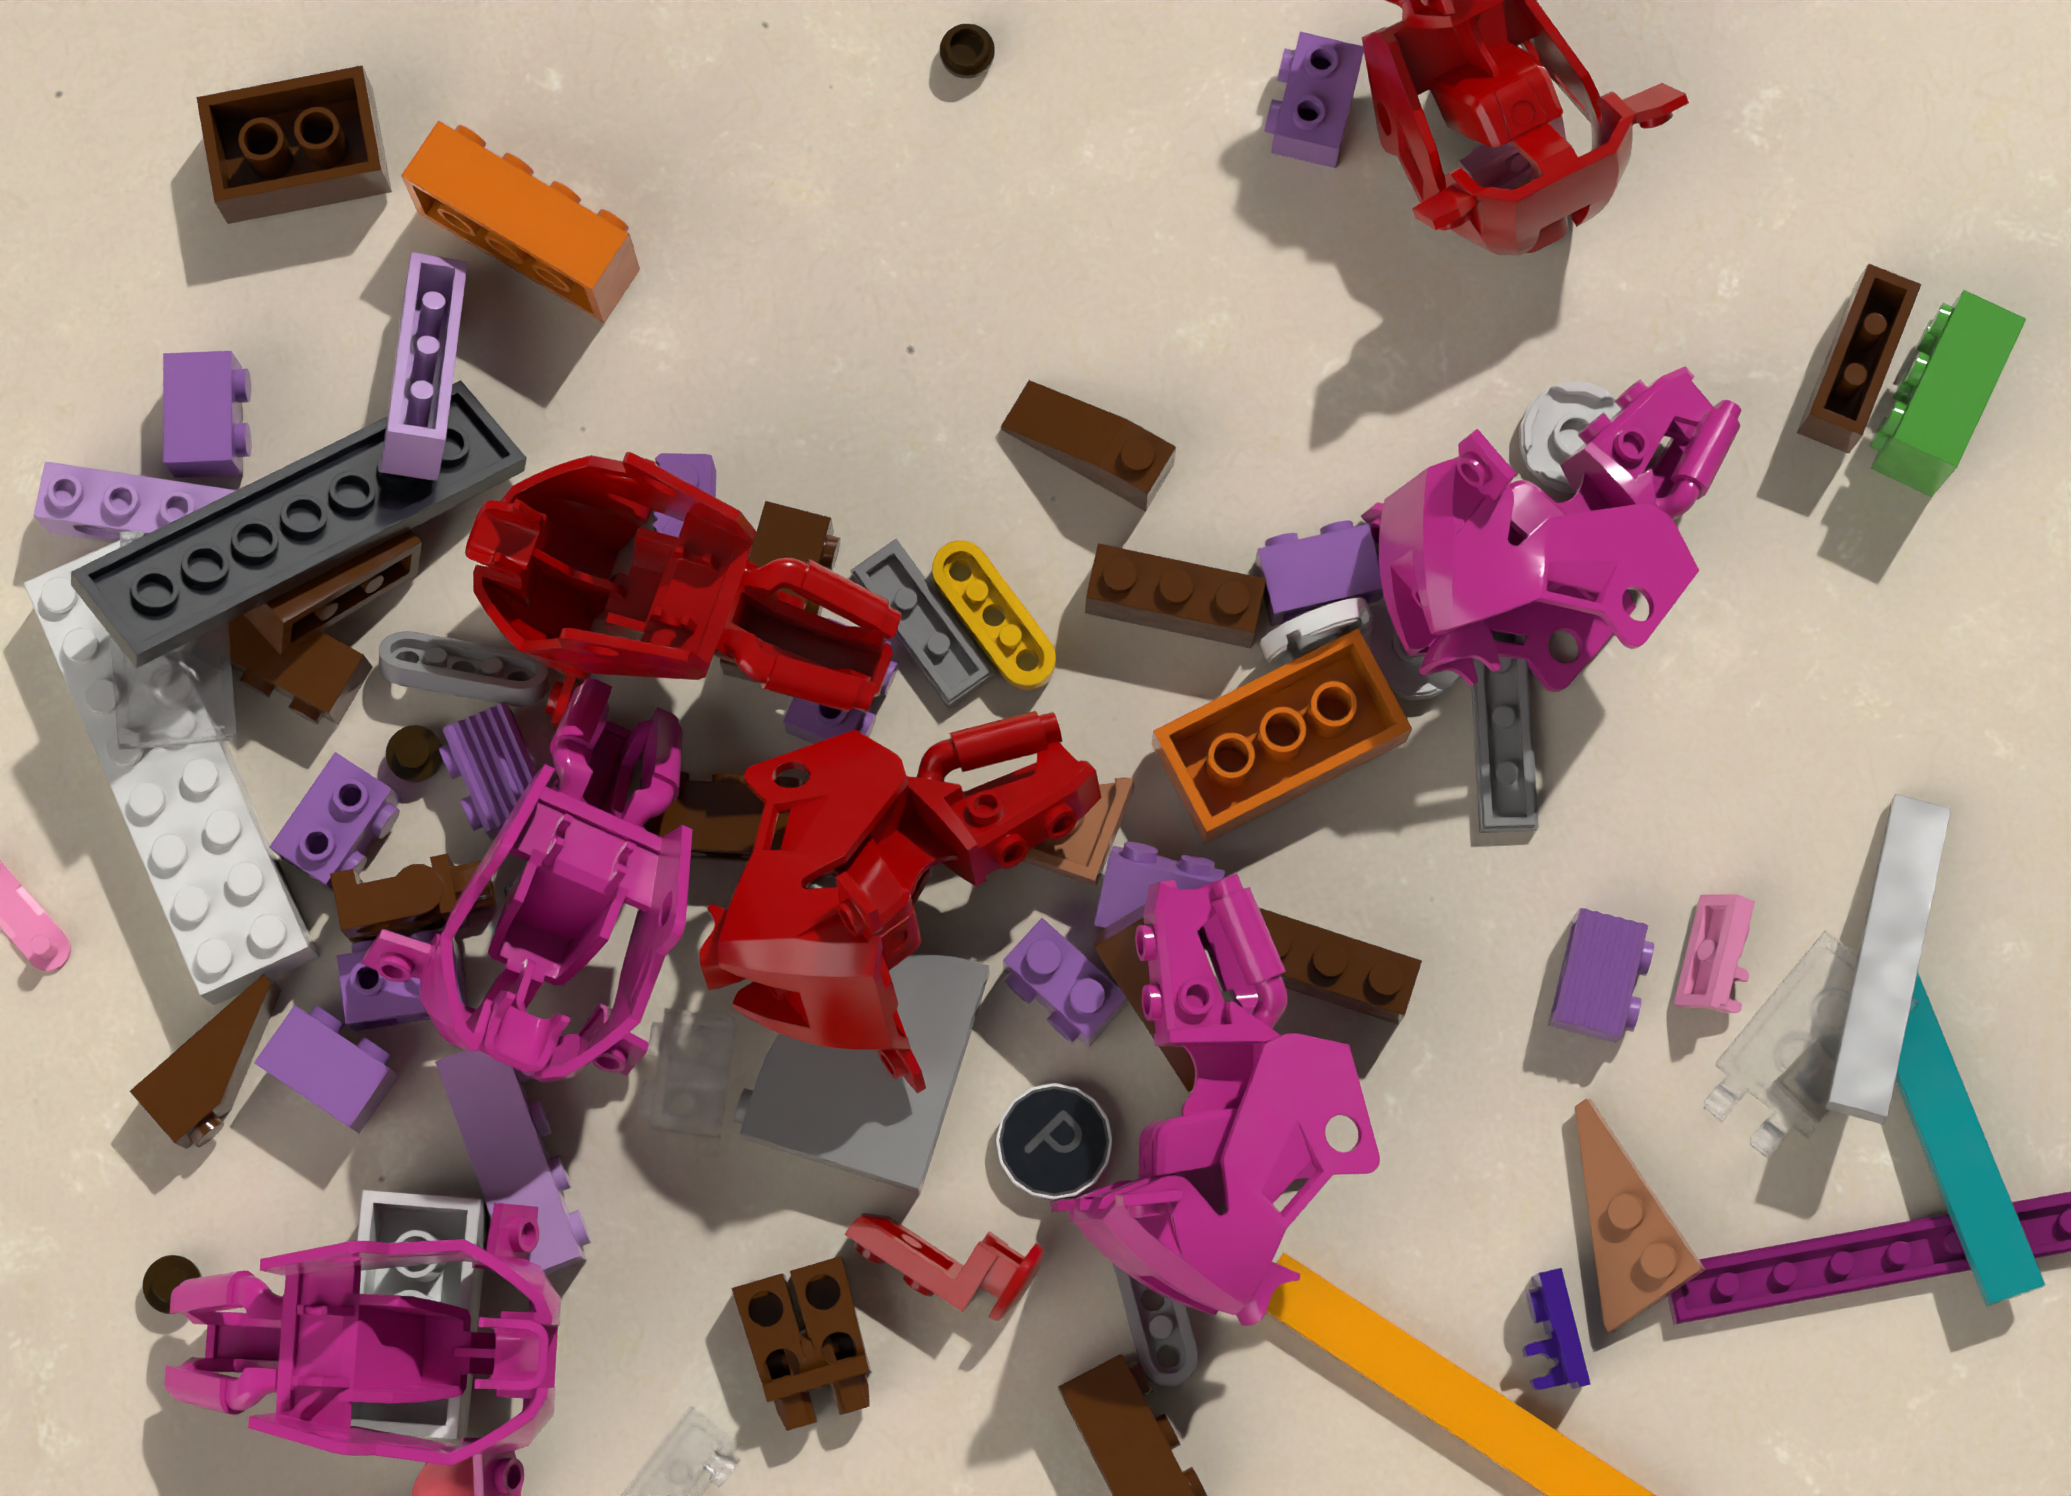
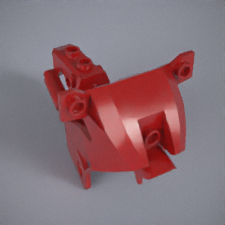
M1385 0L1402 8V20L1361 37L1380 143L1387 153L1398 157L1420 201V204L1412 208L1415 218L1434 230H1452L1472 243L1497 255L1533 253L1560 240L1568 231L1567 215H1570L1576 227L1595 217L1609 203L1629 163L1632 150L1633 125L1639 123L1643 129L1660 126L1673 117V111L1689 104L1686 93L1664 83H1660L1623 100L1613 91L1600 97L1589 72L1537 0ZM1551 79L1591 123L1592 149L1580 157L1577 156L1572 145L1549 124V122L1563 114V109ZM1430 90L1447 127L1455 132L1492 148L1511 142L1512 147L1529 162L1532 170L1530 182L1514 190L1496 187L1481 188L1462 168H1457L1447 173L1445 178L1438 149L1418 95Z
M631 452L625 453L623 461L593 455L578 458L541 471L513 485L501 501L489 500L482 505L476 516L465 548V555L468 559L485 565H475L473 571V592L493 623L520 652L526 653L538 662L566 675L564 683L555 682L546 705L545 713L552 715L551 723L555 732L574 690L582 685L585 680L591 679L592 673L700 680L707 676L714 655L736 663L745 675L762 683V689L849 712L852 708L866 712L871 706L873 698L880 694L893 656V651L889 643L885 642V638L891 639L895 637L901 619V612L889 607L887 599L810 559L803 562L794 558H779L762 567L750 562L747 559L757 532L740 510L656 466L655 461L644 459ZM651 509L683 521L679 537L641 528V526L647 523ZM637 532L629 574L626 575L618 572L609 579L618 551ZM781 589H791L794 593L858 626H844L804 610L806 602L803 599L782 592ZM594 618L606 619V630L622 637L590 632Z
M1033 711L950 732V739L934 744L924 753L917 777L906 775L902 759L896 753L857 730L843 733L748 767L744 772L746 785L765 806L752 855L738 882L729 908L725 909L713 904L707 907L708 913L714 920L715 925L712 933L700 948L699 960L708 990L724 988L746 979L753 982L741 988L732 1002L733 1009L772 1031L806 1043L849 1050H878L880 1060L892 1078L897 1080L903 1076L917 1094L926 1089L922 1070L910 1048L908 1037L897 1011L899 1004L889 971L915 952L920 946L921 934L914 905L932 875L930 868L938 863H942L955 874L978 887L986 882V876L1001 868L1010 869L1020 864L1025 859L1028 850L1048 838L1060 839L1068 835L1074 829L1077 821L1083 818L1102 798L1096 769L1088 761L1081 760L1078 762L1060 743L1063 741L1054 712L1038 716L1037 712ZM1037 753L1036 763L964 792L960 784L944 782L945 777L951 771L961 768L962 772ZM788 769H800L810 775L805 784L796 788H785L775 783L776 777ZM789 812L781 850H770L779 813ZM831 875L836 877L837 887L808 889L810 884L821 876Z

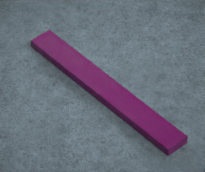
M2071 1191L2012 1202L2035 1259L2071 1252ZM1949 1214L1699 1259L1706 1270L1667 1297L1673 1325L1960 1273L1970 1271L1971 1268Z

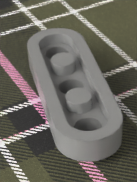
M412 631L393 633L383 639L379 645V671L386 680L399 686L496 703L507 702L508 705L514 707H524L537 703L547 693L548 667L518 650Z
M1113 1263L1139 1364L1146 1377L1151 1382L1164 1387L1182 1384L1190 1378L1198 1363V1350L1186 1305L1163 1296L1164 1304L1159 1310H1147L1142 1305L1141 1297L1150 1288L1132 1278ZM1171 1346L1178 1351L1179 1362L1175 1367L1164 1368L1158 1363L1157 1352L1160 1348Z

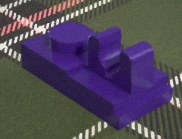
M1562 1268L1540 1272L1532 1276L1534 1288L1526 1289V1296L1533 1322L1535 1324L1543 1322L1545 1333L1549 1335V1339L1527 1344L1523 1347L1522 1352L1524 1357L1539 1354L1547 1359H1553L1555 1366L1549 1369L1546 1376L1530 1380L1531 1388L1542 1390L1570 1384L1571 1389L1591 1385Z

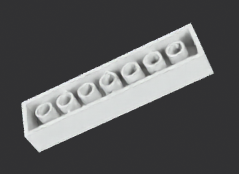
M128 536L24 582V585L201 997L216 1005L242 993L263 974L273 979L320 956L276 854L269 848L271 845L185 645L136 669L71 586V571L134 541Z

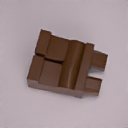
M448 854L430 857L432 867L425 864H412L404 867L395 877L365 883L354 869L330 873L340 930L349 938L352 944L375 940L382 929L409 937L412 934L436 931L443 928L454 905L481 861L455 866ZM492 878L469 913L497 907ZM467 916L459 929L469 927Z
M842 1256L790 1271L806 1326L804 1328L799 1327L785 1274L781 1273L731 1288L762 1382L766 1401H774L777 1413L787 1431L818 1422L809 1391L831 1384L839 1415L870 1407L869 1384L866 1374L872 1371Z

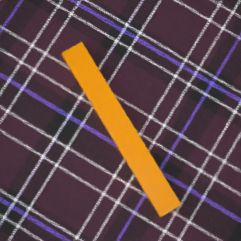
M1283 1252L1277 1264L1299 1273L1300 1280L1283 1283L1274 1290L1266 1310L1267 1314L1543 1495L1656 1496Z

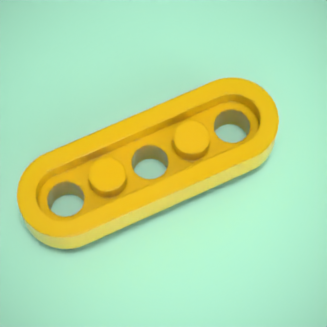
M964 540L952 541L941 547L932 563L934 583L1003 678L1010 685L1021 690H1034L1045 685L1052 677L1056 666V653L1053 644L983 550L976 544ZM964 565L971 570L972 574L967 580L960 582L951 577V570L955 566ZM992 609L1001 611L1005 616L1004 621L998 626L986 624L983 617L987 611ZM1031 654L1037 658L1038 665L1031 671H1024L1017 666L1016 662L1020 656Z

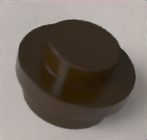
M960 24L954 26L946 32L941 40V62L945 69L956 77L965 79L978 77L984 74L993 63L995 56L993 39L985 29L978 25Z
M419 725L407 726L398 730L390 738L386 747V761L390 770L399 779L410 783L424 782L432 778L441 768L443 759L439 748L443 745L432 730Z
M178 1255L161 1257L150 1265L144 1275V1296L149 1305L155 1310L170 1314L171 1294L174 1288L187 1279L202 1277V1274L196 1264L185 1257Z

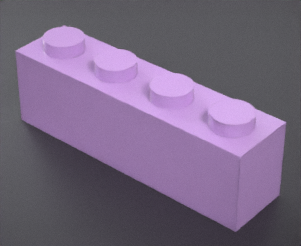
M411 252L403 296L380 472L438 481L446 441L468 261Z
M464 1050L435 1061L491 1219L494 1203L538 1207L539 1241L536 1248L529 1252L526 1260L540 1265L546 1276L586 1261L582 1246L591 1243V1239L580 1210L570 1213L562 1191L571 1188L568 1174L560 1155L550 1158L543 1140V1136L552 1133L547 1116L540 1101L530 1104L523 1082L532 1078L523 1074L521 1070L499 1062L479 1050L475 1053Z

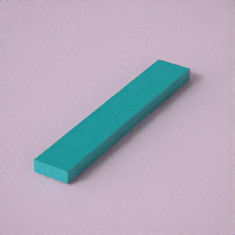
M1917 972L1895 1082L1984 1303L1988 1307L2041 1289L2045 1286V1282Z

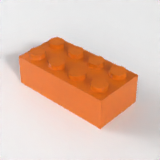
M438 120L401 175L417 212L600 322L605 323L640 270L634 244L630 234L627 232L629 229L627 224L609 211L600 209L598 214L580 205L581 198L567 186L557 181H553L548 186L533 177L534 171L518 157L505 153L501 158L484 148L486 142L469 128L458 125L454 130Z
M1359 628L1153 730L1151 745L1203 844H1206L1406 743L1412 727Z

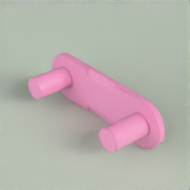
M0 861V928L33 966L42 971L60 969L66 964L71 954V944L68 937Z

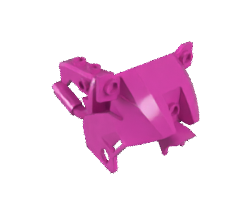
M1685 366L1661 376L1648 386L1639 379L1614 401L1621 409L1615 416L1609 419L1605 413H1602L1578 434L1584 444L1560 465L1575 494L1568 501L1556 503L1538 486L1529 481L1519 480L1511 483L1517 473L1477 428L1458 443V457L1426 468L1384 500V504L1377 502L1361 515V518L1367 524L1369 523L1372 538L1379 545L1380 578L1388 612L1408 656H1425L1419 670L1420 674L1431 675L1442 671H1452L1459 674L1472 686L1479 682L1473 658L1483 662L1493 673L1501 669L1499 657L1526 659L1529 668L1548 691L1559 692L1571 684L1613 634L1629 649H1636L1646 643L1699 572V568L1673 520L1686 513L1696 500L1707 494L1740 429L1738 418L1742 411L1741 408L1730 400H1722L1713 407L1692 382L1695 376ZM1663 436L1670 437L1653 469L1650 468L1645 471ZM1628 589L1636 590L1646 598L1649 605V615L1645 621L1634 620L1629 616L1636 606ZM1492 631L1528 637L1523 645L1494 641ZM1554 632H1567L1576 640L1578 652L1572 663H1560L1551 656L1548 642Z
M592 678L585 680L582 685L574 690L551 741L550 751L553 755L555 768L545 764L529 783L454 905L442 934H435L430 944L382 929L364 954L361 963L377 970L382 977L394 982H405L410 977L419 978L421 1003L440 1036L445 1041L469 1052L475 1053L478 1050L484 1052L493 1059L521 1070L526 1076L543 1083L576 1077L591 1062L594 1066L606 1072L621 1073L625 1076L630 1073L647 1053L650 1044L630 1031L641 1022L664 959L680 941L686 924L693 829L681 825L661 838L646 831L643 826L649 819L664 813L679 796L683 739L682 727L676 715L659 707L656 708L650 720L639 722L632 731L608 721V699L613 686ZM644 748L641 790H636L625 806L632 771ZM556 769L559 779L555 780L550 789L546 785ZM508 853L527 860L511 887L487 952L492 959L505 965L485 995L482 1003L477 1009L460 1003L454 971L453 943L456 932L485 886L503 863ZM623 902L637 908L638 911L621 969L613 1008L599 1003L578 1034L563 1036L560 1035L569 1024L570 1017L555 1013L550 1019H541L527 1013L526 1009L543 984V981L552 985H564L602 949L610 938Z
M1237 873L1196 889L1178 890L1175 880L1160 881L1149 885L1143 914L1144 925L1137 926L1135 935L1138 957L1140 961H1148L1150 985H1144L1142 989V1008L1146 1020H1154L1155 1046L1184 1047L1187 1050L1195 1068L1194 1086L1182 1105V1116L1153 1121L1141 1132L1139 1140V1179L1134 1181H1118L1076 1199L1050 1201L1051 1212L1069 1211V1221L1074 1222L1085 1237L1104 1256L1125 1273L1153 1291L1173 1301L1206 1313L1216 1315L1218 1311H1222L1230 1315H1236L1242 1326H1252L1263 1319L1270 1298L1278 1286L1283 1283L1300 1280L1299 1273L1272 1262L1286 1229L1333 1175L1372 1173L1380 1164V1155L1350 1045L1298 1033L1280 1035L1273 1030V1027L1287 1006V991L1281 974L1286 972L1251 888H1243ZM1199 929L1202 934L1205 946L1207 948L1222 992L1229 991L1232 1001L1224 1002L1223 996L1221 994L1214 973L1204 951L1203 945L1197 933ZM1337 1115H1343L1351 1119L1358 1130L1357 1143L1348 1152L1335 1150L1326 1139V1125L1331 1118ZM1295 1179H1309L1281 1212L1273 1205ZM1226 1202V1211L1223 1212L1220 1207Z
M494 1203L486 1251L466 1239L398 1243L350 1241L260 1259V1271L285 1275L283 1296L273 1293L266 1283L245 1270L187 1279L172 1291L170 1314H184L193 1324L207 1325L205 1358L191 1357L180 1366L166 1365L165 1389L179 1402L231 1415L243 1413L246 1409L255 1406L266 1395L276 1392V1414L249 1416L248 1428L328 1452L349 1456L375 1455L452 1466L473 1456L474 1496H520L524 1482V1467L521 1461L516 1458L514 1451L528 1447L553 1417L556 1391L555 1370L561 1297L541 1266L526 1260L529 1252L536 1248L539 1241L538 1207ZM445 1262H472V1268L494 1270L520 1290L529 1299V1312L501 1311V1318L479 1317L478 1327L492 1328L495 1333L470 1332L471 1316L467 1309L417 1297L360 1294L361 1271ZM243 1307H244L247 1313L215 1312V1311H222V1310H229V1309H236V1308H243ZM215 1372H235L242 1374L239 1378H236ZM468 1374L492 1375L489 1379H475L474 1389H496V1397L523 1398L521 1413L482 1438L461 1437L460 1444L431 1441L351 1425L352 1402L417 1403L462 1396L467 1388Z

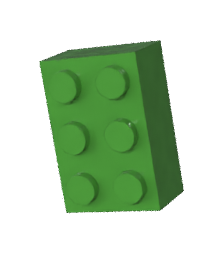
M1966 290L1962 291L1952 306L1943 302L1934 319L1928 322L1915 349L1919 353L1911 368L1906 369L1896 388L1893 399L1897 401L1893 405L1888 417H1884L1871 441L1870 447L1878 451L1871 469L1933 497L1958 467L2024 326L2026 318Z

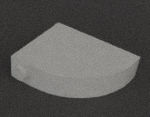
M935 954L910 955L889 971L899 1004L897 1011L908 1037L910 1048L922 1070L926 1089L917 1094L903 1076L897 1080L892 1078L881 1062L878 1050L830 1048L799 1041L779 1033L765 1057L754 1090L744 1088L740 1096L734 1122L742 1124L740 1134L743 1139L921 1194L989 977V965L955 956Z

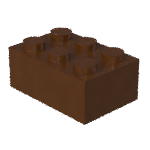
M363 65L196 97L214 202L227 224L392 192L374 91Z

